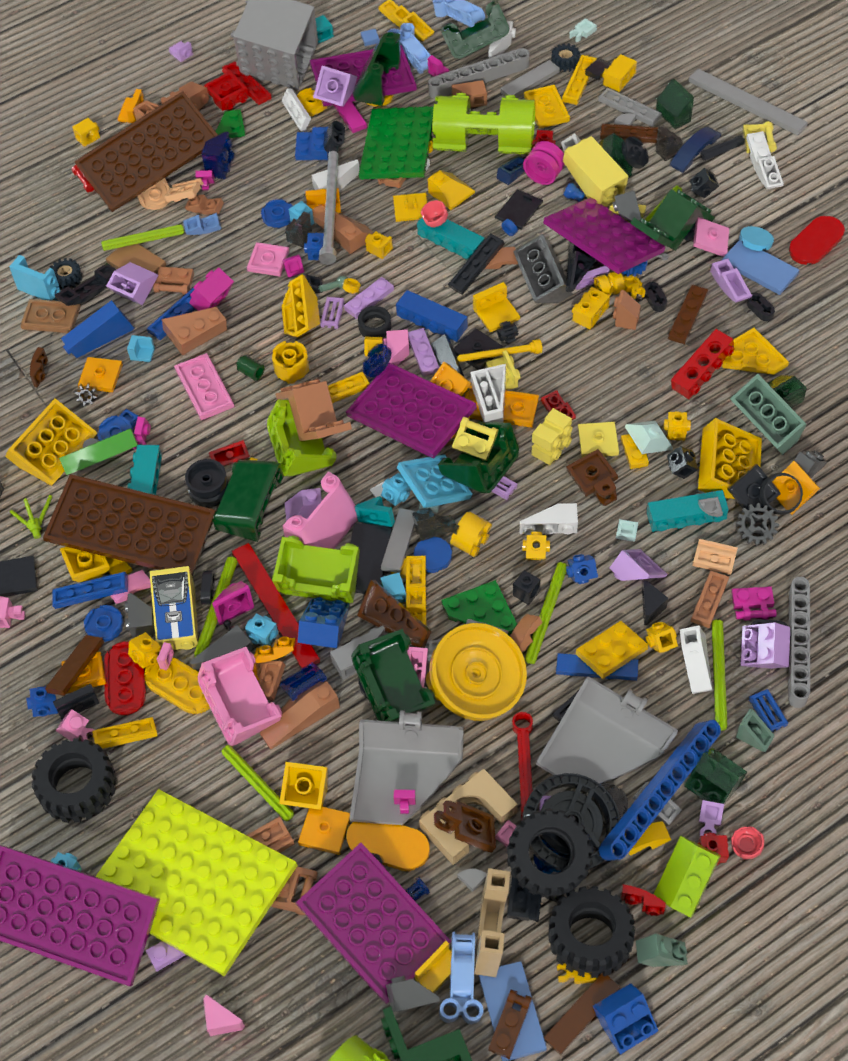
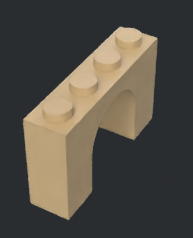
M482 769L479 773H473L464 785H458L453 790V794L448 798H442L433 810L426 811L420 817V829L452 865L469 853V844L455 839L454 831L449 834L435 827L434 813L436 811L444 812L443 803L446 800L455 803L459 801L464 804L480 805L493 815L501 825L517 813L518 804L485 769Z
M488 868L482 892L474 974L497 976L503 955L505 933H501L505 903L509 892L510 871Z

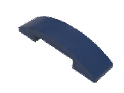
M708 126L700 129L679 149L670 162V166L684 173L693 164V159L708 144H714L721 137L722 133Z

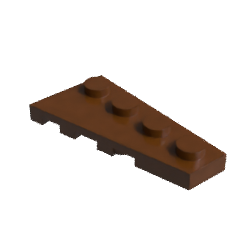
M376 580L370 581L357 616L377 627L384 626L385 631L389 633L403 629L404 633L409 636L411 645L425 648L431 630Z

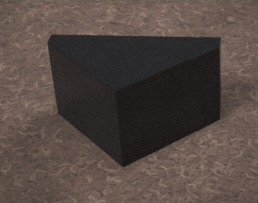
M643 581L642 587L644 625H649L667 608L668 597L648 581Z

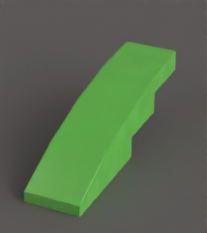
M130 428L62 456L59 460L66 475H69L137 446L138 443Z

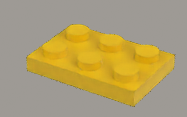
M555 85L524 92L525 100H535V121L539 129L570 122V116Z
M619 621L577 648L576 655L604 679L648 650V644L624 622Z

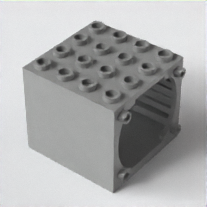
M246 0L245 3L247 5L236 31L233 30V33H231V37L234 39L238 59L237 66H239L240 72L246 76L251 75L260 80L271 81L276 85L280 84L299 90L310 60L318 45L314 6L294 0Z

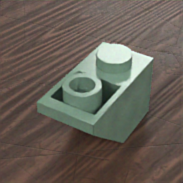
M653 934L636 940L638 963L651 967L682 966L688 964L685 942L659 934Z

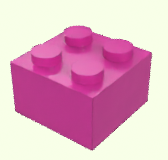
M219 267L215 271L211 270L205 276L206 279L203 282L199 281L194 286L195 290L190 295L192 297L189 303L197 311L216 307L228 296L234 281Z

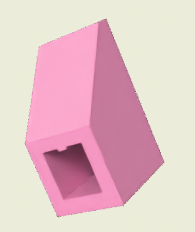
M408 330L386 331L387 338L383 339L384 349L388 350V352H384L385 363L397 366L409 356Z

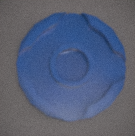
M282 199L269 201L261 209L262 220L267 226L273 228L287 226L291 223L289 209L293 206Z
M110 416L100 424L97 437L100 441L130 428L134 434V428L126 417Z
M428 537L418 542L414 549V556H426V572L436 573L449 566L452 560V550L445 540L439 537Z
M101 605L97 609L90 610L84 620V628L87 635L102 637L104 642L118 637L124 626L123 616L120 611L110 605Z

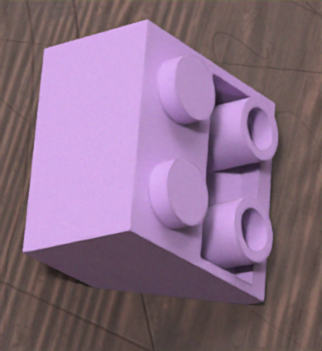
M130 262L113 272L106 287L114 293L143 306L158 274Z
M779 623L742 626L741 666L772 669L789 667L790 627Z

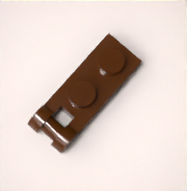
M512 989L509 992L488 1051L507 1059L511 1058L533 997L528 995L525 997L521 996ZM514 1003L522 1006L520 1011L512 1009Z

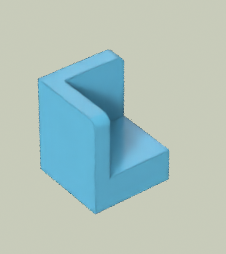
M132 335L127 347L130 360L151 362L155 351L153 339L151 337Z

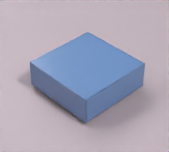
M376 29L360 32L365 46L377 44L380 41Z

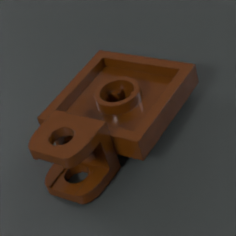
M599 449L566 466L567 472L586 497L594 493L597 500L604 506L617 500L614 481L618 479V475ZM590 470H592V472L597 471L595 475H589Z
M449 800L443 803L444 812L436 811L434 813L435 827L449 834L454 831L455 839L490 853L496 849L493 815L457 801L455 803Z

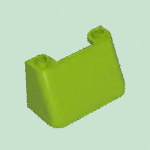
M278 399L268 417L267 429L277 462L281 463L284 477H291L332 466L337 458L333 448L325 449L322 438L299 441L289 400Z
M296 536L282 537L272 582L282 594L306 598L321 597L328 601L342 600L345 603H353L360 553L359 547L347 543L345 546H341L340 550L303 545L300 538Z

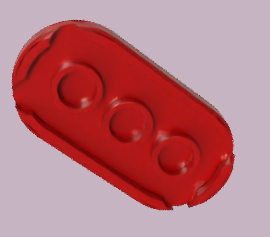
M832 216L815 218L791 241L789 247L791 258L802 265H807V263L816 264L821 261L842 240L845 232L843 223Z
M129 641L116 643L110 651H107L104 657L106 684H104L105 702L113 713L123 716L137 712L146 700L145 668L143 669L138 663H135L128 655Z

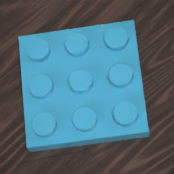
M445 454L438 455L434 459L426 457L403 461L397 465V469L424 508L469 500L472 496L468 487L443 476L439 471L438 464L443 458H447Z

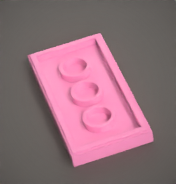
M207 353L174 366L200 420L234 408V403Z

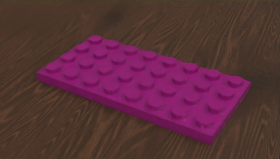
M0 845V941L118 983L133 986L160 899Z

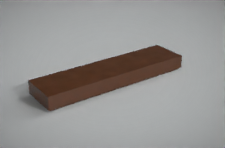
M601 124L600 139L624 141L632 136L644 143L665 144L667 128Z
M85 635L45 687L47 693L65 696L104 644L103 638Z
M601 974L547 1033L544 1041L561 1056L597 1016L593 1005L617 992L621 987L608 975L604 977Z

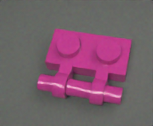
M772 587L732 589L734 610L742 609V611H735L736 619L750 621L752 618H761L768 620L771 617L777 616L776 609L768 610V608L774 607ZM760 608V610L750 611V609Z

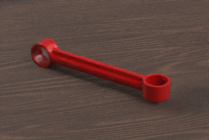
M519 712L512 719V729L517 734L521 821L525 803L533 791L529 737L533 729V719L526 712ZM523 719L528 721L530 725L526 728H519L515 723Z

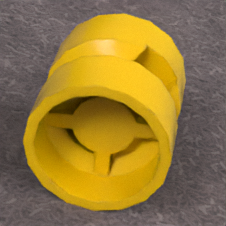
M610 272L607 276L600 275L594 277V288L610 296L611 293L616 295L620 294L621 290H625V283L621 273Z

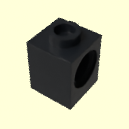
M524 570L513 583V596L530 605L540 592L541 580Z

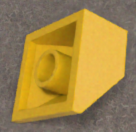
M439 170L428 178V193L438 201H442L450 210L475 193L474 189L449 172Z

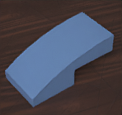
M217 213L202 219L199 215L183 221L187 235L206 234L222 229Z

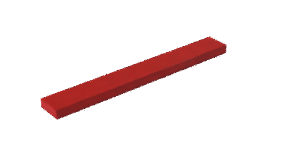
M247 543L232 550L233 556L237 559V563L270 618L276 623L281 636L295 638L294 650L291 653L302 671L320 663V658L312 645L298 643L299 624L251 545Z

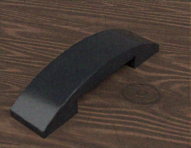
M106 263L94 270V277L74 289L66 287L55 294V298L66 306L84 303L107 288V283L113 272L117 269Z

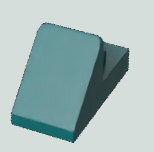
M381 496L355 506L358 522L392 527L395 523L392 507L384 506Z

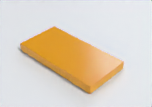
M470 385V390L465 393V398L475 402L477 408L469 416V419L483 421L472 386ZM505 390L503 423L533 428L539 395Z

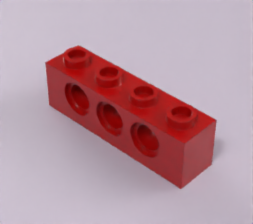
M715 329L671 379L672 389L687 399L696 395L704 382L710 380L712 373L722 366L725 358L732 355L735 349L734 339Z

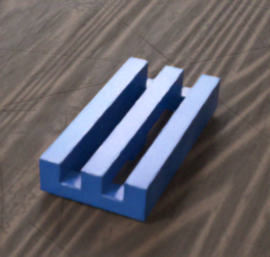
M768 689L749 697V701L756 713L771 732L788 725V721ZM763 696L766 697L767 701L769 702L770 706L772 707L780 722H777V720L775 719L774 715L772 714V711L763 699Z

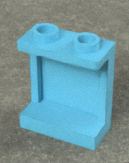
M18 255L9 266L16 287L20 291L42 300L53 301L55 294L61 291L52 268H49L45 274L28 268L25 257Z

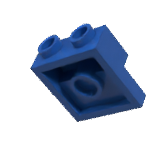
M312 127V132H297L295 159L328 160V152L324 149V134L329 127Z

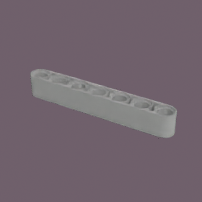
M525 48L516 49L434 76L428 81L429 96L434 99L436 96H447L452 94V85L481 80L486 83L525 70L529 67V50Z
M796 577L793 579L789 591L790 648L788 701L794 708H802L806 705L810 694V583L804 577ZM795 694H801L803 697H798Z

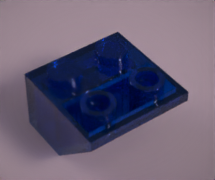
M224 132L206 141L201 153L205 171H212L217 179H226L227 173H230L231 161H234L232 139L229 137V132Z

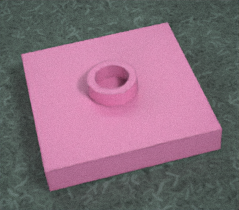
M698 217L695 222L693 246L724 257L728 250L729 228Z
M256 242L247 265V272L281 276L284 268L283 259L288 257L289 247Z

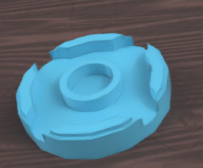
M744 227L739 235V240L743 241V245L755 251L769 250L774 242L772 234L759 227Z

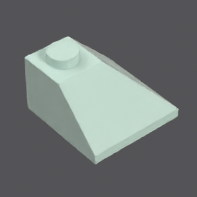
M656 420L625 425L626 430L641 454L673 449V446Z

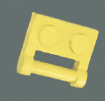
M772 122L743 125L746 153L751 152L746 139L747 134L761 131L766 132L770 152H774L777 149L773 138Z
M463 417L452 448L487 461L499 429L494 427L491 429L469 421L470 419L467 417ZM467 428L489 435L488 441L465 433Z

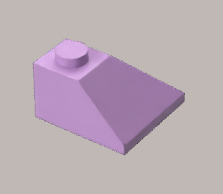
M321 66L313 98L343 107L353 93L357 76Z
M321 489L301 490L286 501V521L295 515L307 519L322 501Z
M641 549L622 550L609 567L614 572L613 575L621 581L662 578L668 575Z

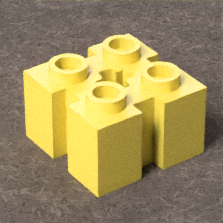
M553 408L545 417V421L542 424L540 423L532 433V442L534 443L532 446V456L549 465L554 460H558L562 453L561 450L565 447L567 448L572 441V418Z

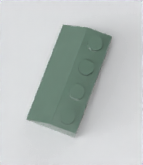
M759 374L755 375L730 398L736 407L782 455L798 442L807 425Z

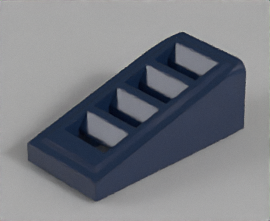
M518 156L500 166L497 170V179L507 185L513 183L525 172L523 168L525 159Z

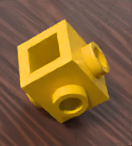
M668 412V418L664 419L663 426L664 430H667V439L686 440L687 431H690L691 420H687V412Z
M531 532V535H527V540H523L522 551H526V560H546V552H550V540H546V535H542V532ZM537 543L540 547L534 548L533 544Z
M657 622L652 624V627L646 629L648 635L646 636V642L650 648L657 652L663 653L678 647L676 632L668 624Z
M145 632L129 640L128 655L144 669L157 662L161 646Z

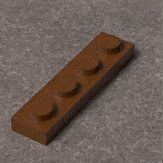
M691 285L668 335V340L685 345L709 289Z

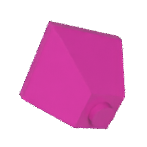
M243 581L229 585L212 603L219 625H222L225 620H232L254 608L250 588Z

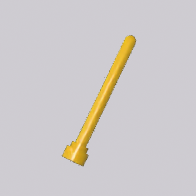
M540 339L532 340L528 345L462 354L457 357V360L464 362L503 356V351L507 350L508 355L523 352L540 354L542 353V343Z

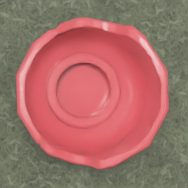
M434 200L423 206L421 215L425 224L430 227H438L446 222L448 211L442 201Z
M741 827L734 832L731 838L732 850L740 858L754 859L764 849V836L754 827Z

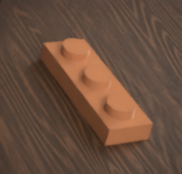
M710 571L692 615L691 622L710 628L729 581L728 576Z

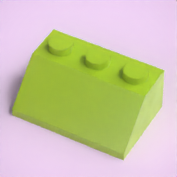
M680 836L654 895L664 901L669 907L691 918L699 905L721 855Z

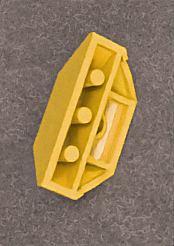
M301 274L288 283V290L281 306L284 334L293 337H299L320 324L317 296L306 277Z

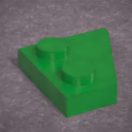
M241 109L224 112L215 131L220 140L245 136Z

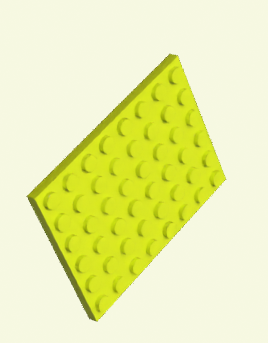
M158 789L95 877L159 898L160 901L149 934L225 976L298 865L296 861Z

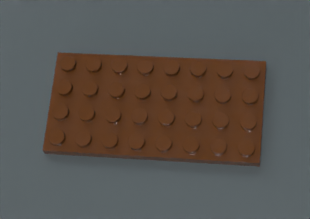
M182 91L74 162L109 210L114 212L221 140L188 96Z
M70 474L44 533L43 540L157 570L189 566L193 577L216 511Z

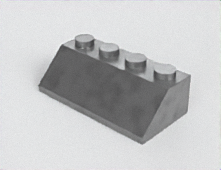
M543 234L513 251L535 303H559L573 295L572 292H566L567 279L552 245Z

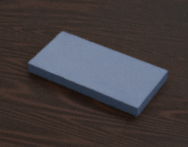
M739 240L722 258V260L729 259L733 268H737L741 275L778 295L782 294L800 271L763 250L755 251L745 247L742 240Z
M521 961L500 966L496 977L478 975L494 1032L511 989L517 991V994L525 997L528 995L532 997ZM533 1000L511 1058L507 1059L501 1056L502 1061H510L547 1051ZM514 1003L512 1009L520 1011L522 1006Z

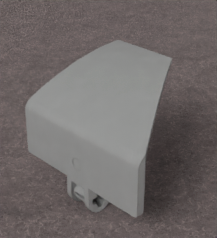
M587 677L536 761V765L554 776L564 773H575L587 776L599 784H603L661 757L677 735L678 730L644 710L643 708L648 699L645 697L642 699L632 693V689H629L625 697H622L594 679Z
M405 710L400 711L399 722L360 720L359 755L350 821L403 825L431 798L462 761L464 728L459 726L422 724V712L405 713ZM394 790H415L416 805H409V814H400V805H394Z

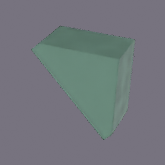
M749 709L739 725L736 738L762 752L767 751L775 737L753 709Z

